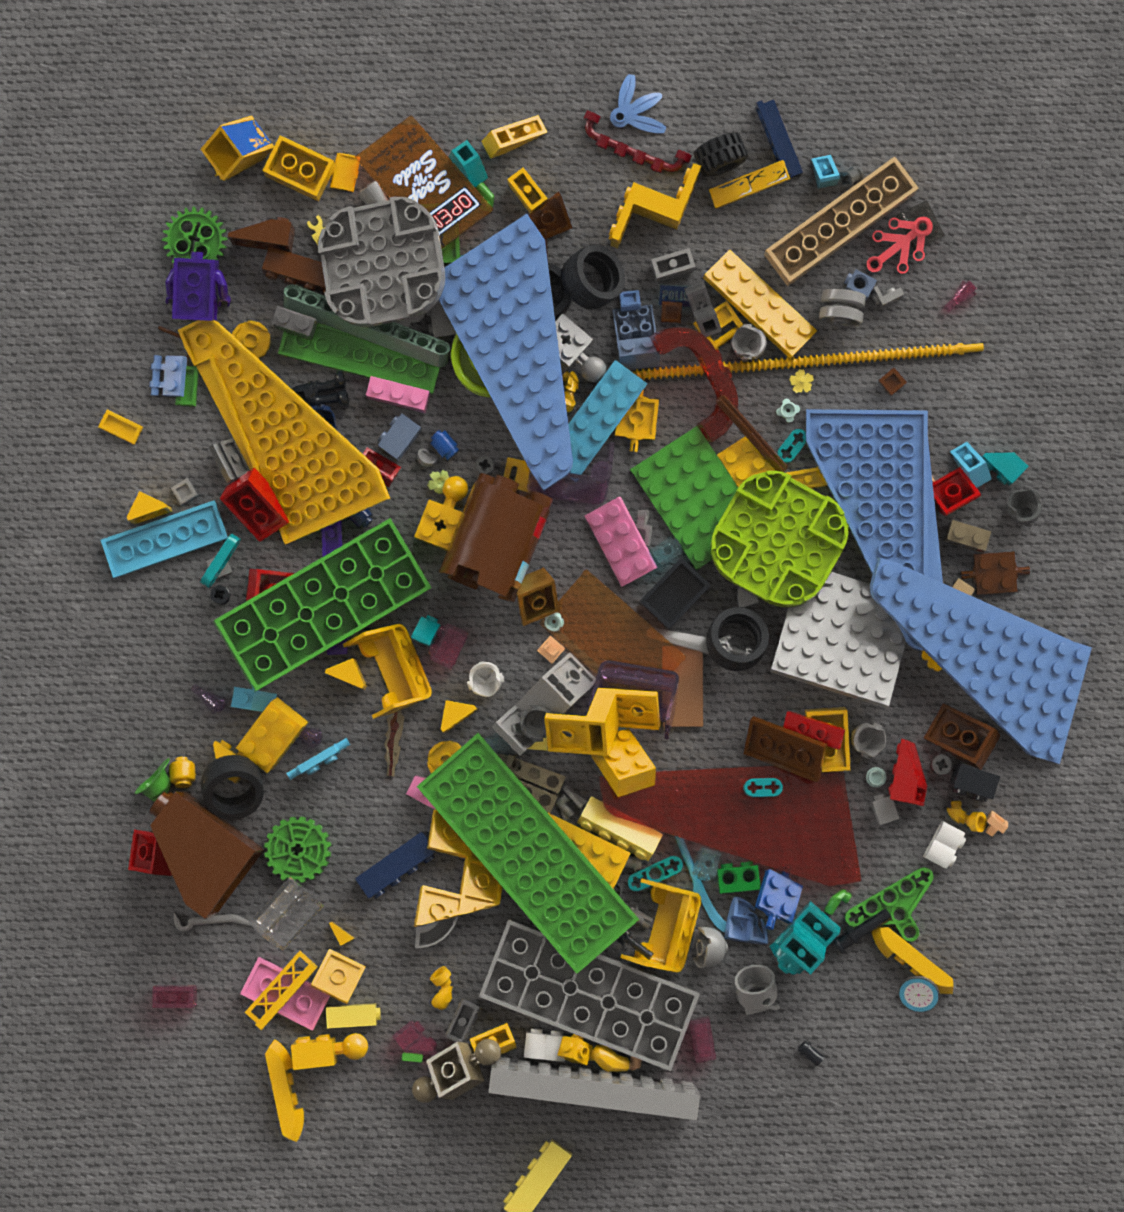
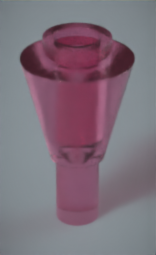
M963 280L952 299L943 308L949 313L957 304H961L977 295L975 292L977 288L971 281L965 282Z

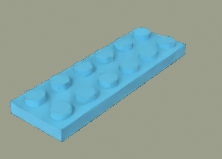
M616 360L568 424L573 457V466L568 476L575 481L579 479L647 385L645 381Z
M213 500L102 539L101 543L113 578H118L226 540L228 535L217 503Z

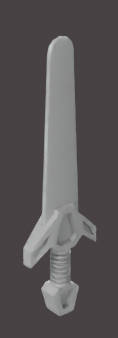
M654 627L647 630L648 637L709 654L706 637ZM727 634L719 639L721 645L734 655L746 656L754 651L751 648H747L744 651L743 649L731 648L728 641L735 637V635Z

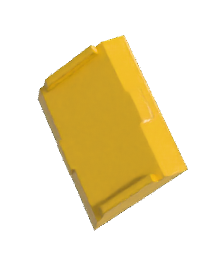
M337 153L335 160L336 168L332 174L330 188L354 192L361 158L354 155Z

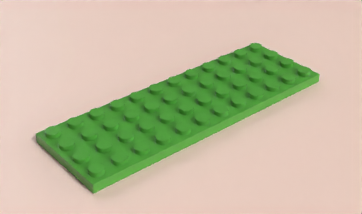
M479 733L417 786L577 974L639 920L635 913Z

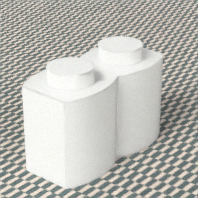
M941 821L923 857L945 869L948 866L952 867L957 858L955 856L956 850L958 848L961 849L966 841L965 833Z
M531 1028L530 1032L526 1031L524 1057L565 1062V1059L557 1056L563 1036L567 1035H563V1031L551 1030V1034L543 1033V1029Z

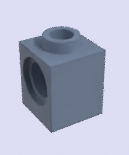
M855 270L853 274H848L844 284L847 285L846 290L863 293L866 295L867 300L877 280ZM854 281H862L864 284V288H856L854 286Z

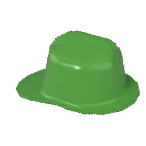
M169 758L157 768L151 777L136 789L135 794L142 793L155 802L163 792L167 793L169 791L171 782L165 771V767L170 760Z

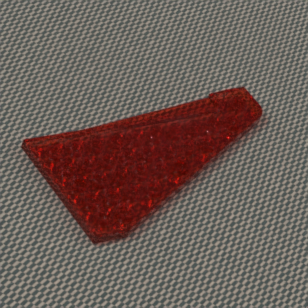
M776 766L656 771L654 786L620 797L616 795L606 778L599 776L603 806L608 813L615 817L826 886L862 881L843 771L821 772L818 782ZM753 778H776L781 781L783 789L778 796L748 797L743 791V785L747 780ZM751 782V785L747 787L748 790L752 791V794H754L755 790H761V786H754V782ZM772 782L771 785L765 786V789H770L774 793L778 786Z

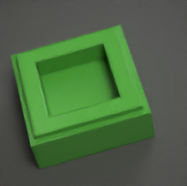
M404 1051L402 1053V1061L423 1062V1052Z

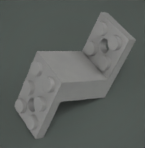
M568 653L541 677L515 706L495 722L492 728L521 756L535 743L532 742V739L527 738L520 728V717L525 710L530 708V705H542V708L550 710L552 714L564 715L598 680L571 653Z

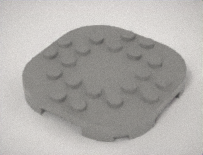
M390 197V200L355 208L352 206L343 208L329 218L330 221L324 229L322 228L319 236L318 253L321 255L326 300L330 308L340 318L355 326L371 327L418 317L429 311L437 303L445 285V268L437 224L424 206L410 198Z

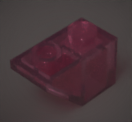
M413 1019L410 1020L392 1036L406 1053L435 1055L438 1052L436 1049L438 1044L431 1036L429 1038L426 1037L423 1033L425 1028L418 1020L416 1022Z

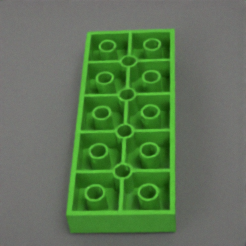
M391 518L220 616L213 623L253 691L256 692L432 587Z

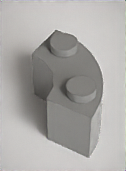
M459 916L416 927L415 948L429 947L442 941L453 930Z

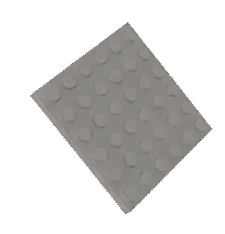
M831 572L820 592L812 600L800 606L788 607L770 672L888 709L906 641L897 623L873 599L869 583Z

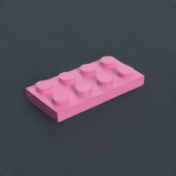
M617 497L585 515L621 587L658 568L621 497Z
M258 957L240 994L255 1001L283 968ZM292 974L281 977V987L290 986L293 983ZM306 980L278 1013L313 1031L330 996L311 987V982ZM270 990L267 993L268 1002L277 1001L279 990ZM265 997L259 1003L265 1002Z

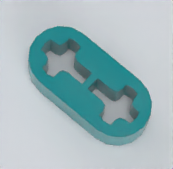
M802 429L793 430L780 446L777 454L785 463H790L806 444V432ZM799 433L802 434L803 436L801 439L803 440V442L799 441L794 446L792 444L795 440V437L793 435H799ZM790 446L792 448L789 453L791 458L786 457L783 459L781 451H786Z
M753 778L747 780L743 785V791L748 797L778 796L783 789L781 781L776 778ZM751 782H754V786H761V790H755L754 794H752V791L748 790L747 787L751 785ZM774 782L778 789L772 793V790L765 789V786H769Z

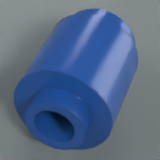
M439 430L431 437L432 442L430 444L442 458L445 457L449 460L459 452L458 444L446 431L441 432Z

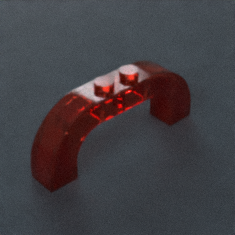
M670 327L649 336L657 353L665 355L679 346L690 349L715 392L716 400L721 395H725L738 409V395L735 385L731 380L732 374L727 367H724L721 361L723 357L719 350H715L712 343L703 334L689 328ZM716 404L711 415L697 423V426L706 440L713 442L724 435L733 422Z

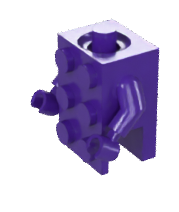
M191 252V259L174 258V268L171 269L165 281L166 304H169V299H173L172 319L217 321L218 306L221 307L222 301H225L228 304L227 307H229L231 302L226 280L222 271L219 270V260L203 259V252Z

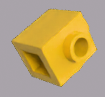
M572 1034V1037L563 1036L557 1056L571 1063L587 1065L593 1046L583 1041L584 1037Z

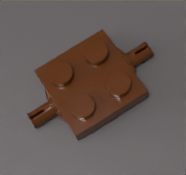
M1015 551L973 554L974 565L972 571H960V575L968 574V576H961V580L973 579L977 595L1017 592L1018 575H1030V571H1022L1030 570L1029 566L1017 567Z

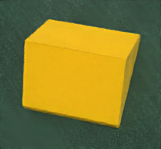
M139 491L127 515V519L135 525L170 513L172 509L167 504Z
M354 658L327 668L325 671L330 676L366 690V683Z
M446 700L441 724L442 732L446 733L478 709L474 705Z

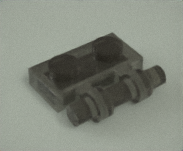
M927 200L909 208L908 211L911 215L909 218H906L904 212L896 215L899 220L912 222L919 217L929 218L933 224V229L929 235L925 236L926 245L945 236ZM925 223L919 224L921 231L927 228ZM903 228L906 234L911 231V229ZM917 237L910 241L914 251L917 246Z

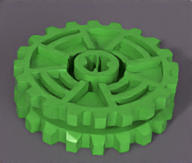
M290 817L288 822L283 819L280 821V826L275 825L272 828L274 830L273 833H268L267 838L269 842L264 844V847L268 850V852L264 853V856L269 858L268 867L273 866V873L275 875L281 874L280 879L282 880L290 878L291 883H296L297 879L302 883L306 882V878L310 880L316 878L315 874H321L323 872L322 867L327 866L329 863L326 860L327 857L331 856V852L328 851L331 842L326 840L329 835L327 832L323 833L321 831L323 827L321 825L316 826L315 821L312 819L306 821V817H300L299 820L296 817ZM297 844H300V848L303 847V852H299L297 856L295 855L296 852H293V847H297Z

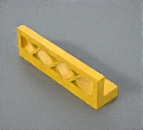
M299 951L245 1013L262 1030L318 966L304 953ZM299 957L309 964L303 971H295V962ZM292 966V972H287ZM292 974L293 983L290 986L281 987V977ZM270 990H279V998L276 1002H268L267 993ZM265 997V1002L259 1003ZM257 1005H265V1014L261 1019L251 1012Z

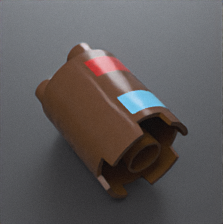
M480 473L477 481L473 484L439 573L448 574L449 579L474 590L478 586H482L498 593L499 599L514 603L517 591L525 577L549 516V509L553 499L539 492L530 491V493L519 490V483L500 475H496L494 478Z

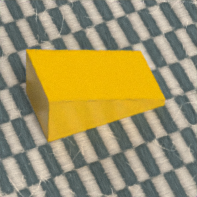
M334 922L329 923L340 946L354 939L353 936Z

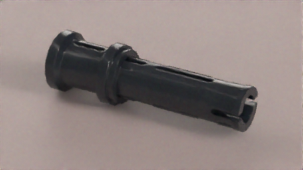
M884 908L858 926L847 928V931L836 937L833 942L838 950L844 953L846 948L854 943L858 944L862 937L892 920V916Z

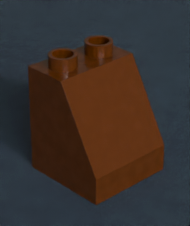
M163 792L149 810L156 817L150 825L184 903L205 919L216 916L265 849L226 820L212 814L203 803L188 792H175L174 794L172 792L168 794Z

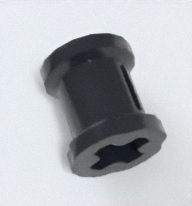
M215 586L210 592L211 599L217 604L223 605L230 600V591L224 586ZM219 590L221 592H225V594H223L224 599L222 600L220 598H216V596H218Z

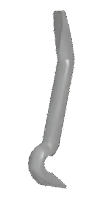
M174 913L175 927L181 932L191 930L194 925L228 922L256 926V924L235 914L216 915L207 919L193 917L188 920L187 926H183L177 914Z

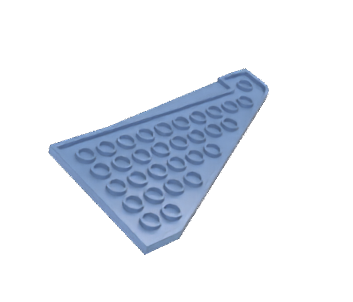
M525 214L445 267V285L439 302L532 475L542 490L545 491L568 476L573 466V457L545 239L528 214Z
M806 409V444L834 500L842 508L847 525L872 575L877 558H883L943 583L928 443V411ZM898 625L907 644L915 650L924 651Z
M877 558L870 582V593L873 599L1027 755L1060 764L1092 647L1073 642L901 564Z

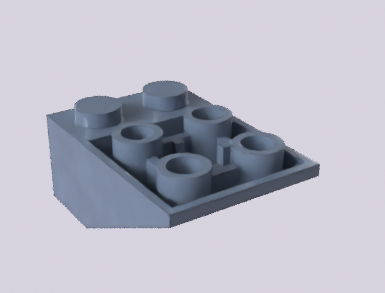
M652 304L641 306V310L621 312V308L612 309L619 363L628 370L660 366V351Z

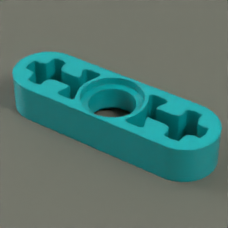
M234 534L229 535L204 573L200 583L208 588L214 584L241 541L239 537Z
M669 856L631 874L628 878L629 888L633 891H641L651 886L645 883H640L641 887L639 888L636 885H631L633 877L636 876L638 879L644 877L641 874L646 871L647 879L655 882H660L679 873L683 867L682 860L677 856ZM671 859L675 862L678 861L677 870L674 871L673 868L666 870L669 874L665 876L660 864L664 863L666 867L670 865ZM652 868L660 869V878L652 879L649 876V871Z

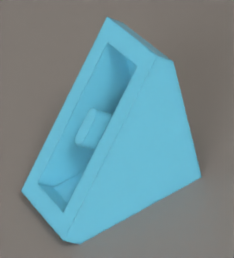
M831 155L811 159L818 189L838 184L840 175Z

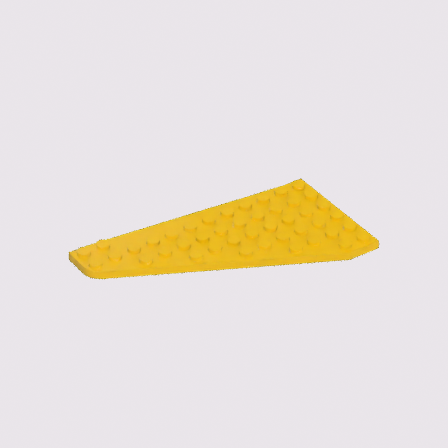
M197 320L178 329L193 365L197 367L249 469L251 470L255 467L268 481L289 520L287 525L279 529L285 545L390 499L379 469L216 320Z

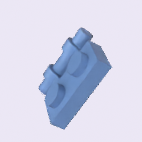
M154 355L153 363H151V370H153L152 381L149 384L151 396H159V389H163V396L184 397L187 357L166 356L165 364H161L162 356ZM161 371H164V381H160Z

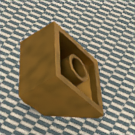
M541 568L525 575L517 591L523 626L559 612L555 580L546 569Z

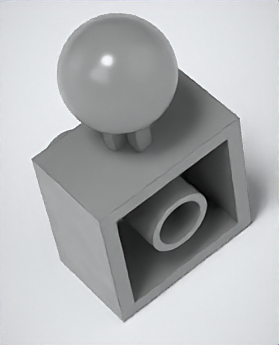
M562 313L555 321L562 375L576 362L581 366V374L585 380L592 383L599 382L607 371L604 361L598 357L589 358L583 353L593 339Z

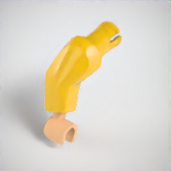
M600 1044L592 1048L589 1061H596L607 1072L634 1071L641 1067L642 1060L633 1056L630 1057L629 1061L627 1057L617 1055L611 1048Z

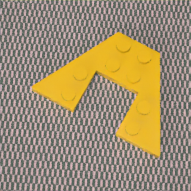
M434 809L427 849L465 858L460 893L456 894L424 885L421 886L414 927L497 907L500 905L502 886L440 813Z

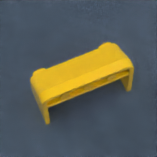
M402 624L366 631L343 643L344 648L358 644L364 656H375L389 693L382 697L384 709L373 714V719L395 713L424 701L431 696L432 690L409 633Z
M641 878V883L653 886L651 889V899L659 904L649 942L641 943L642 946H645L654 955L648 960L635 950L634 957L621 954L620 958L647 967L680 972L686 962L701 905V896L692 891Z

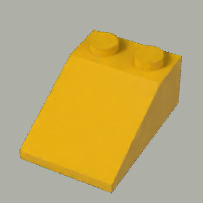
M845 707L805 709V716L845 729L840 749L837 750L827 746L822 772L849 771L850 751L847 709Z

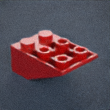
M901 739V743L898 744L896 750L898 755L897 763L894 764L892 771L894 780L889 786L890 799L924 807L928 786L916 745L913 742Z

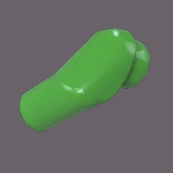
M481 182L475 188L482 196L480 209L484 212H489L493 208L494 194Z
M841 889L830 898L824 911L833 915L841 900L844 903L849 902L852 896L851 893Z

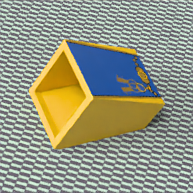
M248 116L220 125L200 150L222 180L225 181L265 159L273 150L274 145L252 116Z

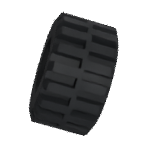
M727 133L710 139L700 145L693 153L697 164L701 166L700 171L703 177H713L726 173L740 166L749 157L739 133Z

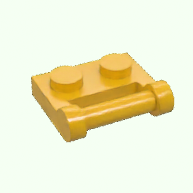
M727 300L714 310L721 329L731 322L734 323L735 327L715 341L712 340L711 336L703 338L712 353L718 351L720 346L732 339L738 328L743 325ZM694 322L693 325L701 335L697 322Z

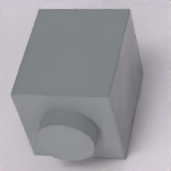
M886 793L874 796L875 800L871 801L878 825L899 819L894 801L890 799L891 795L886 796Z

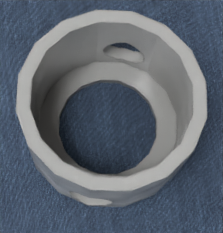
M750 965L741 969L735 976L737 999L744 1008L763 1010L771 1006L777 999L775 975L767 966ZM747 976H751L750 980L744 983V979ZM753 988H764V990L759 992H748Z

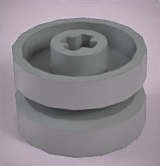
M846 289L823 290L821 302L826 306L820 308L819 320L824 323L842 326L862 325L864 313L858 309L865 306L866 295Z

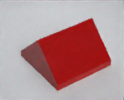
M961 467L933 482L935 506L938 512L945 516L981 496L979 490Z

